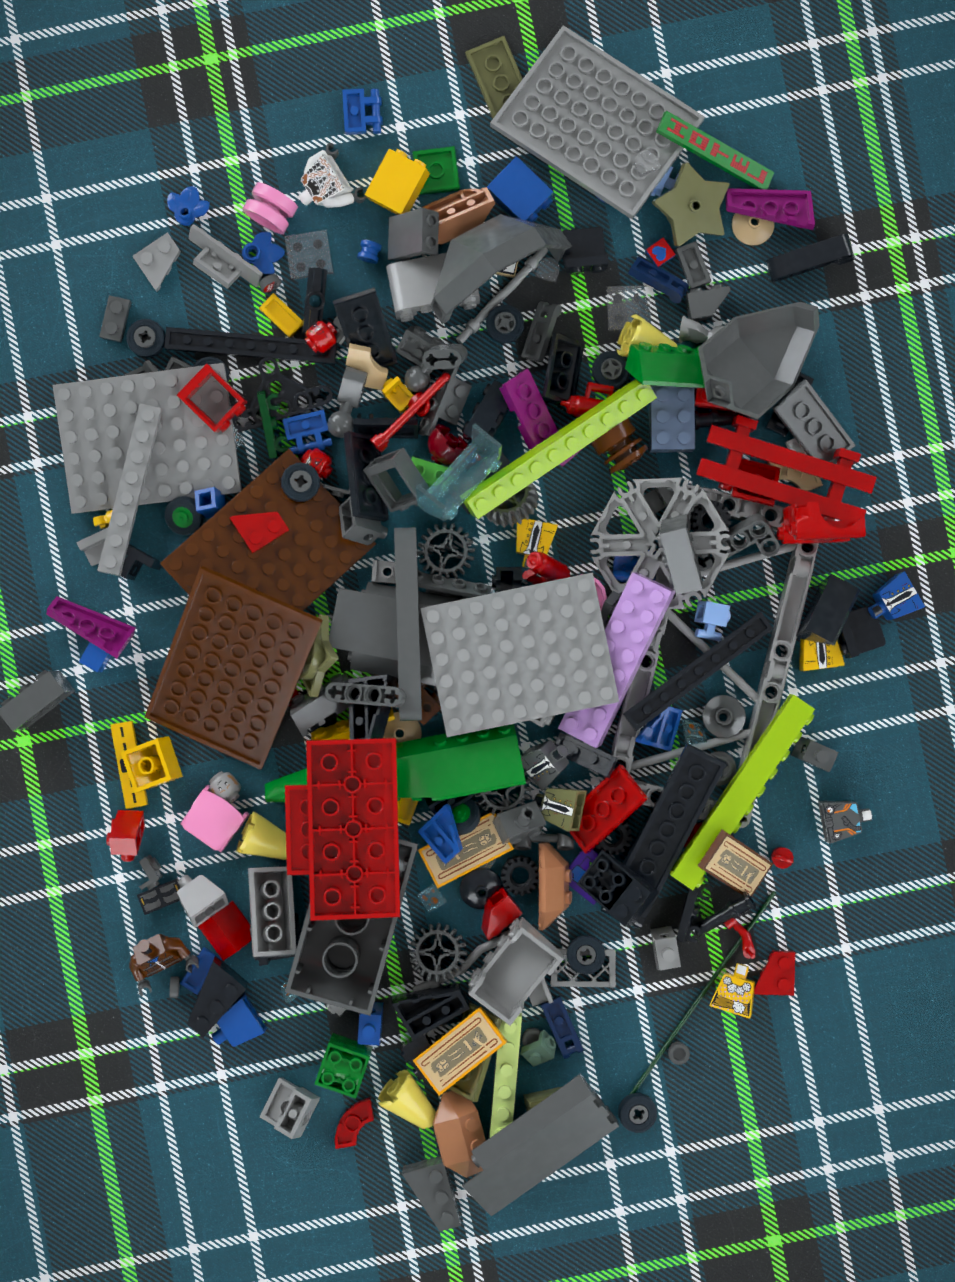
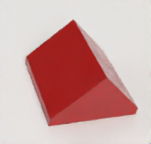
M741 459L739 470L778 482L781 468ZM732 487L730 491L732 497L771 507L775 503L774 499L736 487Z
M233 900L198 926L223 961L238 952L252 940L250 935L251 924Z

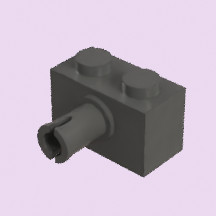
M536 801L497 814L492 821L503 845L509 842L511 845L516 844L528 835L530 838L542 833L541 830L546 825Z

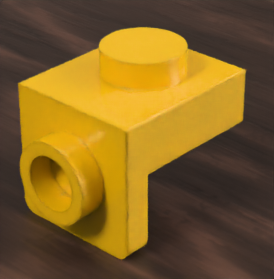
M398 376L394 379L390 378L383 385L382 393L385 398L402 413L408 407L409 400L414 395L401 382Z

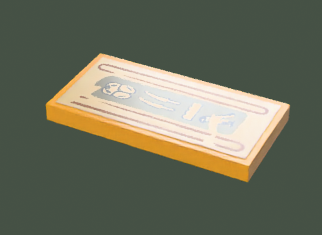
M490 812L482 816L478 826L472 832L459 835L463 849L447 864H444L429 845L418 849L437 889L514 849L510 842L502 844L492 822L497 816L496 813L493 815Z
M480 1006L417 1056L413 1062L440 1096L508 1041Z

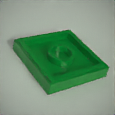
M455 146L412 151L413 161L418 159L425 163V168L430 173L419 195L460 190Z

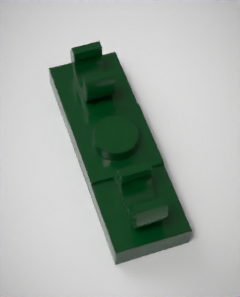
M265 390L258 391L257 397L269 459L276 458L277 450L279 452H286L288 450V446L281 447L278 444L279 441L286 440V435H279L276 439L274 435V430L278 428L276 417H271L270 409L278 410L280 404L273 405L270 400L278 397V393H270L266 397Z

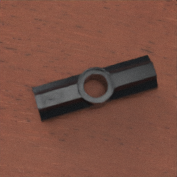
M311 267L308 269L302 333H306L317 321H322L327 280L326 269ZM315 295L320 299L318 307L310 305L309 299L311 296Z

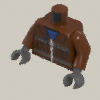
M157 934L147 940H141L133 947L134 954L131 956L129 963L134 979L138 981L137 986L140 996H143L142 989L148 988L150 993L152 992L150 981L144 979L145 977L148 978L184 959L186 960V970L188 972H192V964L199 968L198 957L190 955L191 952L180 938L167 937L162 934Z

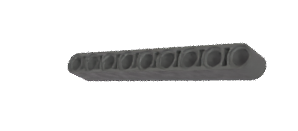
M416 527L394 528L398 685L406 693V701L399 707L400 721L422 720Z

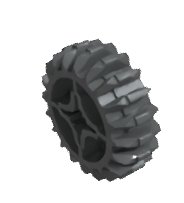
M533 483L529 484L485 514L487 519L496 526L501 524L504 528L508 524L513 527L514 523L517 522L521 525L523 519L529 520V514H534V508L538 507L537 501L539 496L536 492V486Z
M443 523V529L441 530L435 524L436 532L433 533L428 528L427 532L430 536H421L426 541L425 544L418 543L419 547L424 548V551H417V555H424V558H421L419 563L427 562L423 570L426 571L431 568L432 570L429 573L431 575L438 572L439 575L445 574V578L448 579L450 578L449 574L453 573V577L456 579L458 578L456 573L458 570L464 575L465 571L462 567H471L466 561L474 560L473 556L468 555V553L475 552V548H468V545L473 544V540H465L469 533L466 532L461 535L462 527H459L457 532L454 531V523L451 524L450 529H447V524ZM447 534L442 545L431 544L436 537ZM453 536L461 541L464 553L452 547ZM449 541V550H452V553L455 554H447L443 562V553H440V550L445 549ZM428 550L440 556L439 567H436L430 561ZM449 559H462L457 566L445 569Z
M530 778L525 779L526 784L531 782ZM525 784L508 787L505 792L506 798H504L501 790L499 792L497 790L481 792L474 795L475 797L482 796L478 804L481 805L486 802L483 810L487 811L489 807H492L491 814L494 815L496 810H499L500 814L503 810L508 811L511 808H516L518 804L521 806L525 805L522 798L529 800L530 796L524 793L525 791H531L532 788L525 786ZM520 786L518 797L510 803L509 792ZM487 795H500L504 805L493 803Z
M437 923L436 930H434L432 924H429V932L421 928V932L424 935L421 937L415 934V938L419 940L418 943L411 941L410 944L415 946L416 950H409V954H416V957L411 958L410 962H418L413 969L417 971L422 968L419 973L420 977L428 973L427 981H431L433 975H435L436 983H439L440 976L446 982L448 981V973L452 978H455L456 975L453 970L462 971L461 967L457 966L459 962L466 964V961L460 959L461 955H467L466 951H461V948L467 945L466 943L459 944V941L463 938L462 935L454 937L457 933L455 928L449 933L450 926L447 924L444 930H442L440 923ZM442 935L451 939L455 950L444 948ZM435 936L434 945L431 948L422 949L425 941ZM438 946L441 947L440 950L449 952L448 954L440 955L439 959H436V955L428 953L437 951ZM421 956L432 957L434 971L426 967ZM446 957H455L448 968L441 970L442 962Z

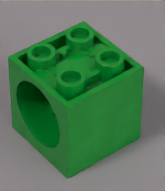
M332 1033L314 1085L356 1099L373 1046L358 1044V1041Z

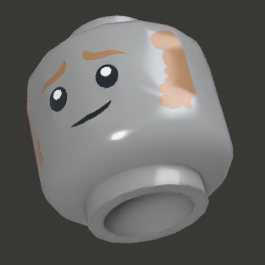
M221 771L210 779V792L220 796L230 804L239 798L238 792L241 789V785L230 772L223 773Z

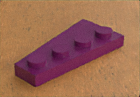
M728 188L725 194L726 211L809 230H813L815 227L811 191Z
M58 596L47 608L46 615L118 659L135 634L136 627Z

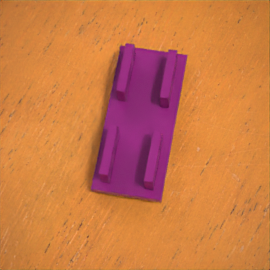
M528 368L502 384V387L499 389L509 410L515 411L521 423L518 428L528 449L534 448L558 432Z

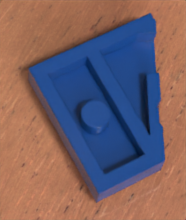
M668 707L645 725L636 737L635 742L671 751L683 710Z
M449 804L444 805L417 831L444 864L449 863L463 849Z

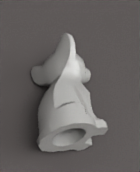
M683 316L680 326L679 343L686 340L696 344L704 343L724 326L718 325L708 331L700 323Z

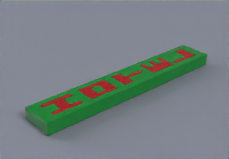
M668 111L663 113L656 133L753 188L768 189L774 175L773 171Z

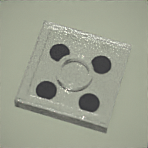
M327 230L284 236L291 280L308 278L309 267L326 269L327 275L334 274Z
M649 285L612 286L606 288L608 331L622 330L627 321L632 322L634 318L631 316L635 314L651 324Z

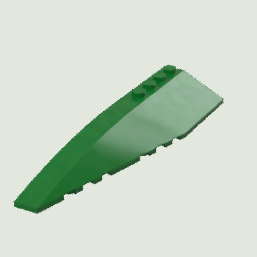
M514 724L447 737L446 734H440L396 743L397 801H400V798H412V801L432 798V801H440L526 784ZM307 768L266 783V802H285V785H307Z

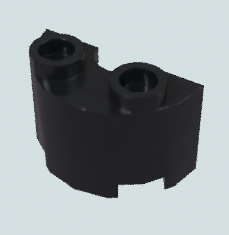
M496 567V575H492V588H496V592L522 587V567Z

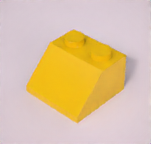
M169 736L156 738L121 752L134 793L183 777Z

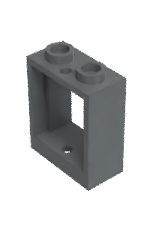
M404 448L375 458L363 470L390 512L404 511L411 505H421L426 501L425 497L431 491ZM395 467L411 493L402 495L386 470Z

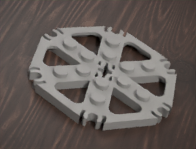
M683 478L632 479L636 484V488H634L633 483L630 481L627 482L630 488L627 493L623 492L621 487L617 488L618 493L622 497L620 498L616 491L613 492L591 534L599 535L600 537L590 539V542H597L599 544L597 550L590 551L592 554L600 553V556H592V559L612 592L615 591L621 594L627 582L621 584L614 577L607 564L611 556H640L632 572H638L652 580L660 567L667 578L671 575L669 568L664 566V548H660L654 554L657 546L654 541L657 540L656 535L661 529V522L664 519L685 514L689 515L692 507L699 503L704 506L714 522V528L709 532H690L693 536L692 543L695 554H712L715 558V562L703 581V586L700 590L704 597H706L730 554L721 553V550L730 549V546L722 545V539L730 538V535L720 534L721 531H729L705 490L702 488L701 492L696 495L695 493L699 491L700 485L697 484L693 490H689L687 485L690 480L688 479L680 487ZM670 487L674 491V495L660 521L644 497V491L647 488ZM623 506L640 534H609L607 532L606 526L617 507ZM699 590L678 594L671 600L668 609H687L683 600H685L687 606L691 607L693 605L690 602V597L696 596L701 601L702 596L698 592Z

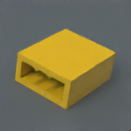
M388 149L365 196L377 205L399 215L411 210L430 173L425 168L426 164L422 161L408 159V155L399 149L396 152Z

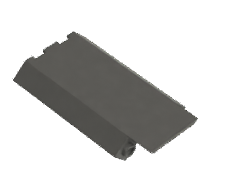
M368 582L366 590L362 589L361 592L339 588L329 633V642L333 648L349 651L347 660L351 661V670L376 675L388 674L398 678L396 587ZM418 591L421 683L436 686L421 608L461 599Z
M580 1073L573 1080L481 1145L473 1148L471 1158L478 1168L481 1166L483 1171L463 1184L462 1187L490 1216H493L619 1127L620 1123Z

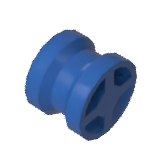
M361 240L360 246L362 248L357 258L367 263L377 264L379 260L377 255L381 251L382 246L370 240Z

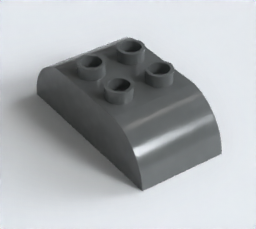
M398 839L401 908L418 844ZM309 903L285 992L370 1016L398 917L310 921Z

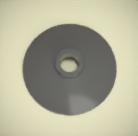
M720 695L712 698L705 705L702 719L704 726L712 735L719 738H729L741 731L745 724L746 715L742 704L737 699L727 695ZM724 714L727 717L726 721H721L719 715Z

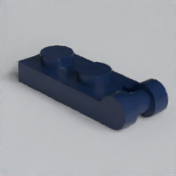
M639 256L628 272L629 275L669 296L673 303H680L689 289L688 284Z
M561 996L553 998V1003L549 1004V1001L541 1003L540 1005L563 1058L567 1059L575 1052H583V1046ZM572 1039L574 1044L566 1047L564 1042Z

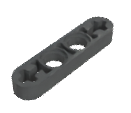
M332 682L325 688L326 698L331 702L401 707L406 701L405 691L398 687ZM354 688H358L360 691L359 698L356 700L351 697V692ZM375 689L380 694L376 702L371 699V693ZM333 690L345 691L344 695L333 694ZM386 694L399 695V698L396 700L387 699Z

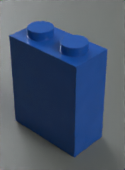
M517 156L487 186L494 201L511 217L534 222L538 218L537 213L541 209L546 210L553 202V191Z

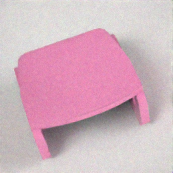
M207 785L194 801L191 809L182 820L181 825L186 831L213 850L222 852L246 821L249 813L245 812L242 816L225 799L209 792L210 785Z

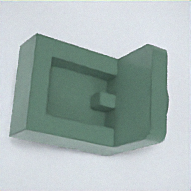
M545 1030L540 1031L538 1041L521 1048V1055L533 1067L554 1059L556 1041Z

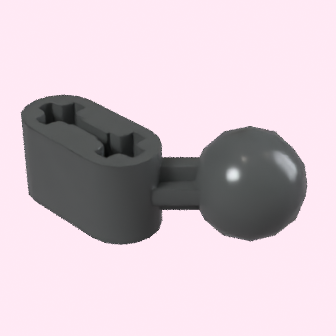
M443 344L431 347L424 353L423 362L420 366H413L407 370L404 377L406 387L414 393L424 392L431 383L430 373L433 369L457 368L466 360L468 356L467 349L461 344Z
M349 366L346 367L337 402L341 403L339 411L330 415L327 422L328 431L333 436L344 438L343 433L353 431L351 413L353 407L358 409L368 376L367 372Z

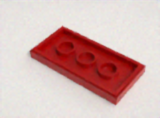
M623 765L615 768L610 778L606 777L586 795L579 831H570V834L585 854L594 849L648 799Z

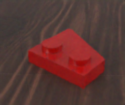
M278 512L236 515L229 518L252 554L289 531V528Z
M772 950L767 959L768 962L763 967L754 987V995L794 996L795 952Z

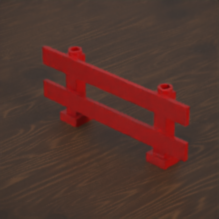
M740 415L734 417L731 426L735 427V432L711 425L706 442L729 449L724 465L701 458L696 475L719 482V489L730 492L732 487H736L790 505L819 502L820 512L825 521H834L835 519L840 521L859 520L865 517L867 510L841 502L846 486L872 494L877 477L851 469L852 465L859 462L860 453L839 448L835 450L833 459L838 460L837 464L749 437V433L756 430L758 421ZM746 454L831 481L827 496L824 497L739 470L742 456Z

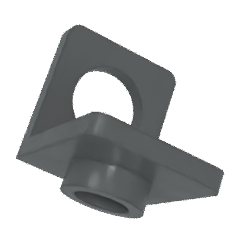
M323 485V488L332 491V496L343 498L344 495L350 496V488L347 491Z

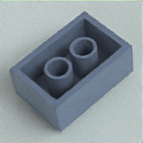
M651 385L657 398L649 403V453L693 452L695 450L694 388Z

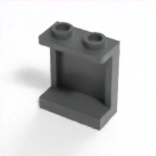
M420 208L389 217L388 260L401 262L422 254L438 255L439 213L430 209Z

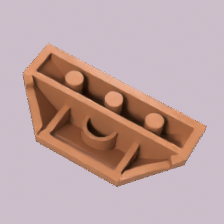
M487 187L463 189L422 208L439 213L438 244L442 245L482 224L495 205V201Z
M549 842L539 843L538 930H544L549 927L572 902V892L569 891V883L572 881V870L569 869V863Z
M452 1090L445 1092L441 1096V1102L433 1120L436 1139L443 1165L467 1178L483 1171L481 1166L478 1168L471 1158L473 1155L471 1151L486 1141L478 1110L473 1102Z

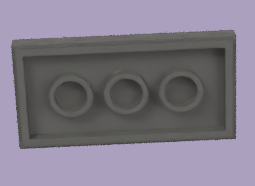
M807 380L800 382L772 407L773 411L809 456L835 464L838 461L833 459L835 450L839 448L851 450L856 446Z

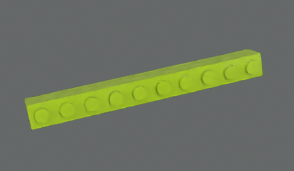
M634 379L460 498L472 516L477 519L481 518L657 398L650 385H642L637 379Z
M794 694L788 695L674 864L670 872L672 877L691 890L702 885L705 879L703 875L706 871L698 867V864L721 830L730 835L732 833L735 834L742 824L740 820L753 809L754 805L752 802L756 797L759 798L766 789L764 785L768 779L771 780L778 771L776 767L779 762L786 760L790 753L788 749L792 743L796 744L801 738L802 733L800 731L804 725L808 726L813 720L814 714L812 713L815 710L813 707Z

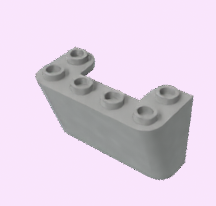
M446 253L396 262L386 267L396 320L401 319V322H407L414 319L413 316L417 315V311H421V313L433 311L430 306ZM477 289L459 306L464 307V310L476 308V305L480 304L479 290Z
M523 917L520 920L516 918L509 927L510 932L507 936L503 934L496 943L498 947L494 952H488L483 959L484 965L480 969L477 967L473 971L468 984L470 986L468 994L510 1026L523 1011L525 1000L546 974L551 976L564 960V954Z

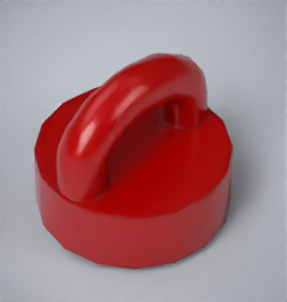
M423 392L416 393L413 397H411L408 403V408L423 394ZM428 400L415 414L419 417L425 416L430 409V401Z
M777 847L771 854L772 863L778 868H788L794 862L793 853L785 847Z

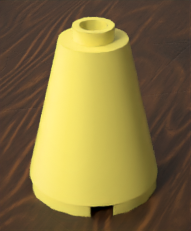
M635 314L631 316L634 318L632 322L627 321L620 333L617 344L621 345L620 350L617 349V353L628 357L630 345H639L640 342L650 343L653 346H658L660 343L668 344L671 347L678 346L644 318Z
M253 811L242 831L243 841L239 840L236 852L287 860L286 833Z
M408 1070L399 1071L396 1074L398 1078L394 1081L390 1079L382 1088L378 1096L381 1102H378V1104L421 1129L432 1127L436 1114L435 1109Z

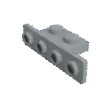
M194 224L190 227L189 240L203 249L194 258L193 265L227 289L239 276L255 287L259 286L262 272L256 266L249 264L239 254L232 252L222 242L207 234L205 230Z

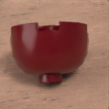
M438 424L428 437L427 444L429 452L432 454L431 459L439 465H442V463L448 466L457 465L467 457L471 448L460 435L457 438L449 433L450 428Z

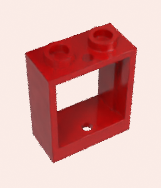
M207 363L177 394L216 433L227 430L231 425L230 420L235 415L237 417L240 416L246 409L244 405L247 401ZM212 376L238 400L217 424L191 400L194 394Z

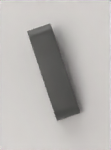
M754 514L730 527L729 531L724 533L729 534L730 538L722 539V545L730 546L729 550H721V553H730L728 557L756 543L761 553L767 557L775 556L780 547L775 532L767 519L761 514ZM757 523L764 525L759 530L753 529V526ZM743 534L744 538L742 540H735L734 536ZM767 541L774 542L771 547L763 546ZM697 554L700 571L707 570L713 566L715 562L713 555Z

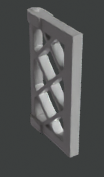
M557 948L560 952L566 955L567 949ZM586 949L585 952H580V955L592 956L589 954V949ZM604 949L605 956H609V963L606 966L602 965V969L594 977L588 974L592 978L590 981H576L575 978L580 973L577 972L572 977L564 969L568 964L567 960L562 966L559 965L560 968L558 970L556 968L552 973L551 987L615 988L616 950ZM563 970L570 980L559 981L557 980V974ZM604 971L609 974V981L596 980Z

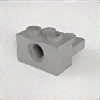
M280 1077L260 1118L275 1126L274 1129L291 1139L299 1138L302 1136L320 1097Z

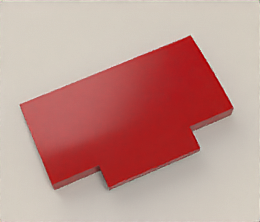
M396 738L306 740L307 785H285L287 875H309L310 921L400 917Z

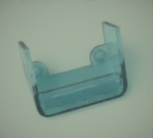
M474 423L472 425V442L428 490H425L419 484L416 486L417 506L424 512L443 521L447 519L452 520L458 513V507L491 471L494 473L501 466L502 445Z

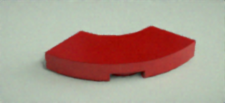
M371 1097L356 1102L343 1114L335 1133V1149L356 1146L359 1130L366 1123L374 1121Z

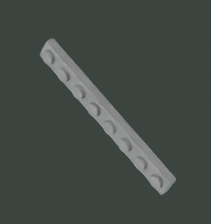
M141 403L139 405L97 569L99 572L121 576L163 411L162 408Z

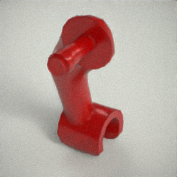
M734 918L723 923L729 930L733 927L740 934L743 956L748 959H754L755 948L750 933Z

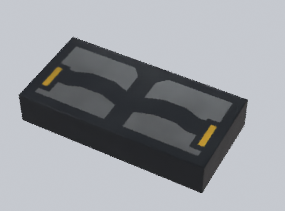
M178 878L137 895L145 915L180 901L177 895V891L181 889V886L178 884Z

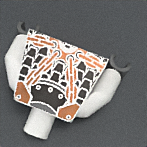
M328 143L326 151L321 150L307 161L304 175L301 177V182L306 190L299 194L300 201L306 206L314 201L316 205L333 208L352 204L354 200L357 203H363L366 200V196L362 198L357 196V193H361L364 190L361 187H358L354 194L351 193L353 189L334 161L339 155V149L330 152L334 148L333 143Z

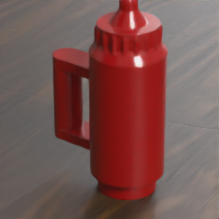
M588 382L585 396H570L567 401H561L560 404L566 407L568 414L580 417L603 401L590 398L591 391L607 394L608 398L613 394L614 387Z
M532 552L526 560L527 566L530 569L522 575L523 579L533 584L568 578L570 577V570L567 565L543 552Z

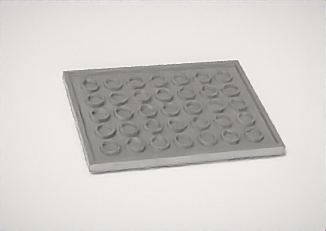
M563 25L490 122V127L633 220L684 149L656 133L663 113L668 111L696 128L701 126L705 116Z
M211 364L210 366L227 381L225 364ZM203 366L53 385L72 514L113 509L140 403L162 408L163 411L139 505L168 502L181 496L195 498L194 491L210 487L217 488L221 491V494L239 493L242 491L232 419L230 420L231 425L227 430L216 433L177 396ZM213 376L191 398L216 424L231 409L229 392Z
M593 572L421 608L447 737L619 702Z

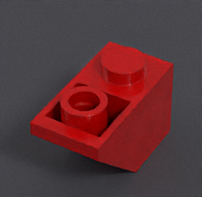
M503 887L489 897L485 903L481 928L488 940L499 935L505 927L523 914L517 903Z

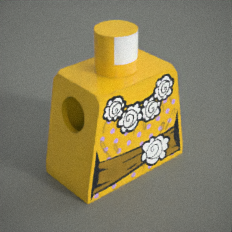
M737 963L734 975L724 973L711 1000V1007L751 1018L755 981L746 979L749 966Z

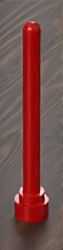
M443 373L383 434H376L370 439V442L380 452H383L388 447L389 439L450 379V374Z

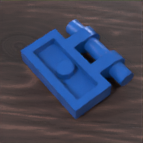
M364 89L342 90L345 135L367 134L366 125L373 126L374 134L381 133L383 117L380 116L382 98L379 97V89H371V97L364 96ZM365 106H371L372 116H366Z
M324 409L282 419L287 441L296 440L297 446L289 447L294 454L304 455L309 449L314 450L318 448L325 450V447L333 446L331 437L322 439L321 433L329 432ZM315 435L316 441L304 444V437Z

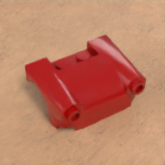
M819 502L792 504L784 508V523L781 524V527H777V539L781 540L782 544L843 543L850 541V538L866 536L865 518H860L859 520L825 521L820 512Z

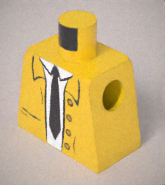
M523 519L521 525L517 522L516 553L524 555L522 567L529 568L526 560L530 553H548L558 525L531 519Z
M800 639V671L845 666L838 642L834 646Z

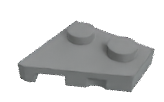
M167 232L134 254L133 258L157 292L160 290L161 283L171 271L172 264L177 260L181 251Z

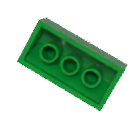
M640 342L639 345H630L625 369L642 385L705 388L698 351L700 346H697V348H690L686 345L671 347L664 343L653 346L646 342Z

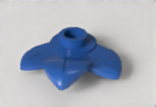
M195 186L185 188L181 195L171 192L167 199L168 207L174 212L176 221L183 226H189L196 217L204 216L210 206V202L200 200L199 191Z
M271 232L257 234L253 242L246 244L242 249L243 259L249 264L256 266L265 275L275 273L273 263L279 261L285 254V251L280 246L271 243ZM251 251L257 252L255 257H250L249 253Z

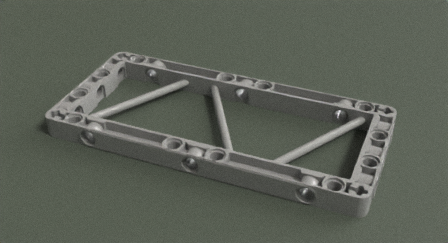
M687 485V488L693 490L695 486ZM700 487L699 491L695 494L698 495L702 488ZM703 488L712 501L722 504L725 500L732 502L733 509L728 511L731 514L730 519L743 521L754 514H761L765 517V512L768 510L774 514V520L772 522L768 521L772 529L777 530V527H781V524L784 523L783 509L785 507L777 505L771 507L732 497L729 493ZM698 503V504H695V505L692 507V509H691V511H690V513H689V515H688V519H689V521H688V528H689V530H690V528H691V523H690V519H691V516H692V515H691V512L694 511V507H695L696 505H699V503ZM761 523L755 524V525L762 526V527L764 526V525L761 524ZM810 543L811 548L808 553L802 550V544L780 545L779 551L776 554L780 555L792 551L758 691L756 692L728 664L720 668L755 702L748 729L741 730L738 734L729 738L716 737L692 744V746L700 750H706L746 738L738 769L779 710L819 543ZM759 551L725 561L720 571L769 557ZM660 567L655 581L674 590V588L670 587L669 580ZM712 567L701 571V576L708 575ZM667 609L645 654L651 660L650 665L646 668L640 665L623 700L611 755L618 758V760L624 761L625 768L629 774L632 770L678 758L684 747L633 761L635 739L639 735L640 729L635 731L623 715L625 711L650 693L660 653L659 644L662 635L665 633L668 619L703 653L710 649L701 638L695 637V633L671 609ZM778 645H782L785 649L782 657L776 654V647ZM771 686L775 694L769 699L765 695V691ZM635 780L648 797L642 805L654 807L656 802L651 801V793L654 791L661 793L664 787ZM709 798L698 819L705 820L718 800ZM753 809L747 816L744 815L743 820H740L742 823L740 828H744L749 824Z

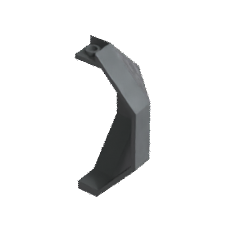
M500 214L450 241L430 307L440 322L444 324L450 320L453 310L497 272L542 248H547L554 259L559 262L565 251L571 248L572 245L561 229Z
M797 302L734 317L698 347L707 402L759 419L794 387L820 326L818 306Z

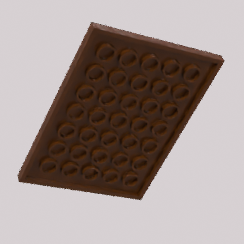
M288 449L166 557L160 565L188 595L191 593L199 568L204 566L304 611L370 551L376 543L373 542L370 545H365L342 537L339 515L340 504L326 488H323L321 483L317 494L305 502H296L284 494L281 487V478L284 471L290 465L302 463ZM278 512L289 528V531L253 554L229 519L231 516Z
M201 566L144 718L262 770L323 620L207 567Z

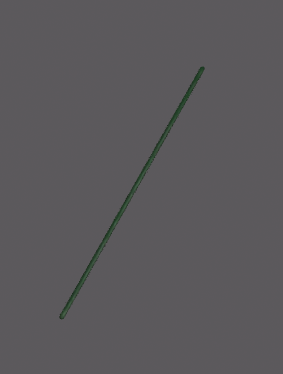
M772 891L746 928L748 932L775 896V891ZM741 936L630 1094L636 1093L742 943Z

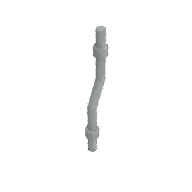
M547 248L538 250L533 257L530 256L524 262L525 266L487 303L474 319L471 318L465 325L466 328L456 338L460 344H463L472 333L475 334L489 312L502 302L531 271H534L539 266V261L548 252Z
M507 930V931L502 932V933H501V936H502L503 934H504L505 936H507V934L510 932V930ZM501 936L478 945L465 959L466 964L461 963L459 965L462 971L453 970L456 977L464 974L482 953L497 947L496 943ZM448 973V974H447V977H448V980H450V979H452V977H451L450 974ZM433 975L431 981H424L415 985L413 990L419 991L436 988L445 981L440 976L439 983H436L435 975Z

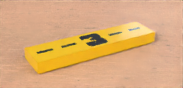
M133 721L112 724L110 726L125 808L129 809L148 805L146 790L134 793L121 752L137 746Z

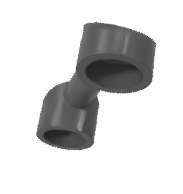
M561 833L539 834L532 838L528 835L523 837L522 841L514 844V849L519 851L530 850L531 842H557L558 850L569 851L574 849V841Z

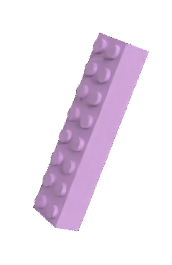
M632 572L605 628L619 702L565 713L558 729L595 748L602 745L668 609L675 590L638 572Z

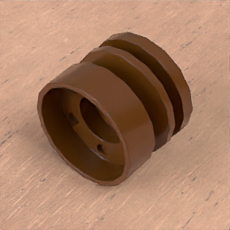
M629 418L591 443L598 455L606 452L610 454L603 462L605 465L613 460L616 465L609 469L611 474L624 470L639 460L645 451L649 449L646 444L639 449L636 448L635 445L643 440L641 437L634 440L630 439V436L636 429Z

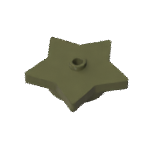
M688 162L682 164L674 187L652 201V204L667 217L671 224L674 246L676 247L681 246L698 233L715 236L724 235L719 208L728 190L729 183L705 181Z
M320 614L318 616L323 622L300 676L310 697L319 696L325 672L338 660V656L329 642L328 615Z

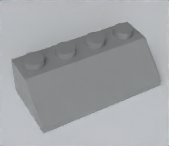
M287 866L248 868L253 957L294 955L296 953L292 875H287Z

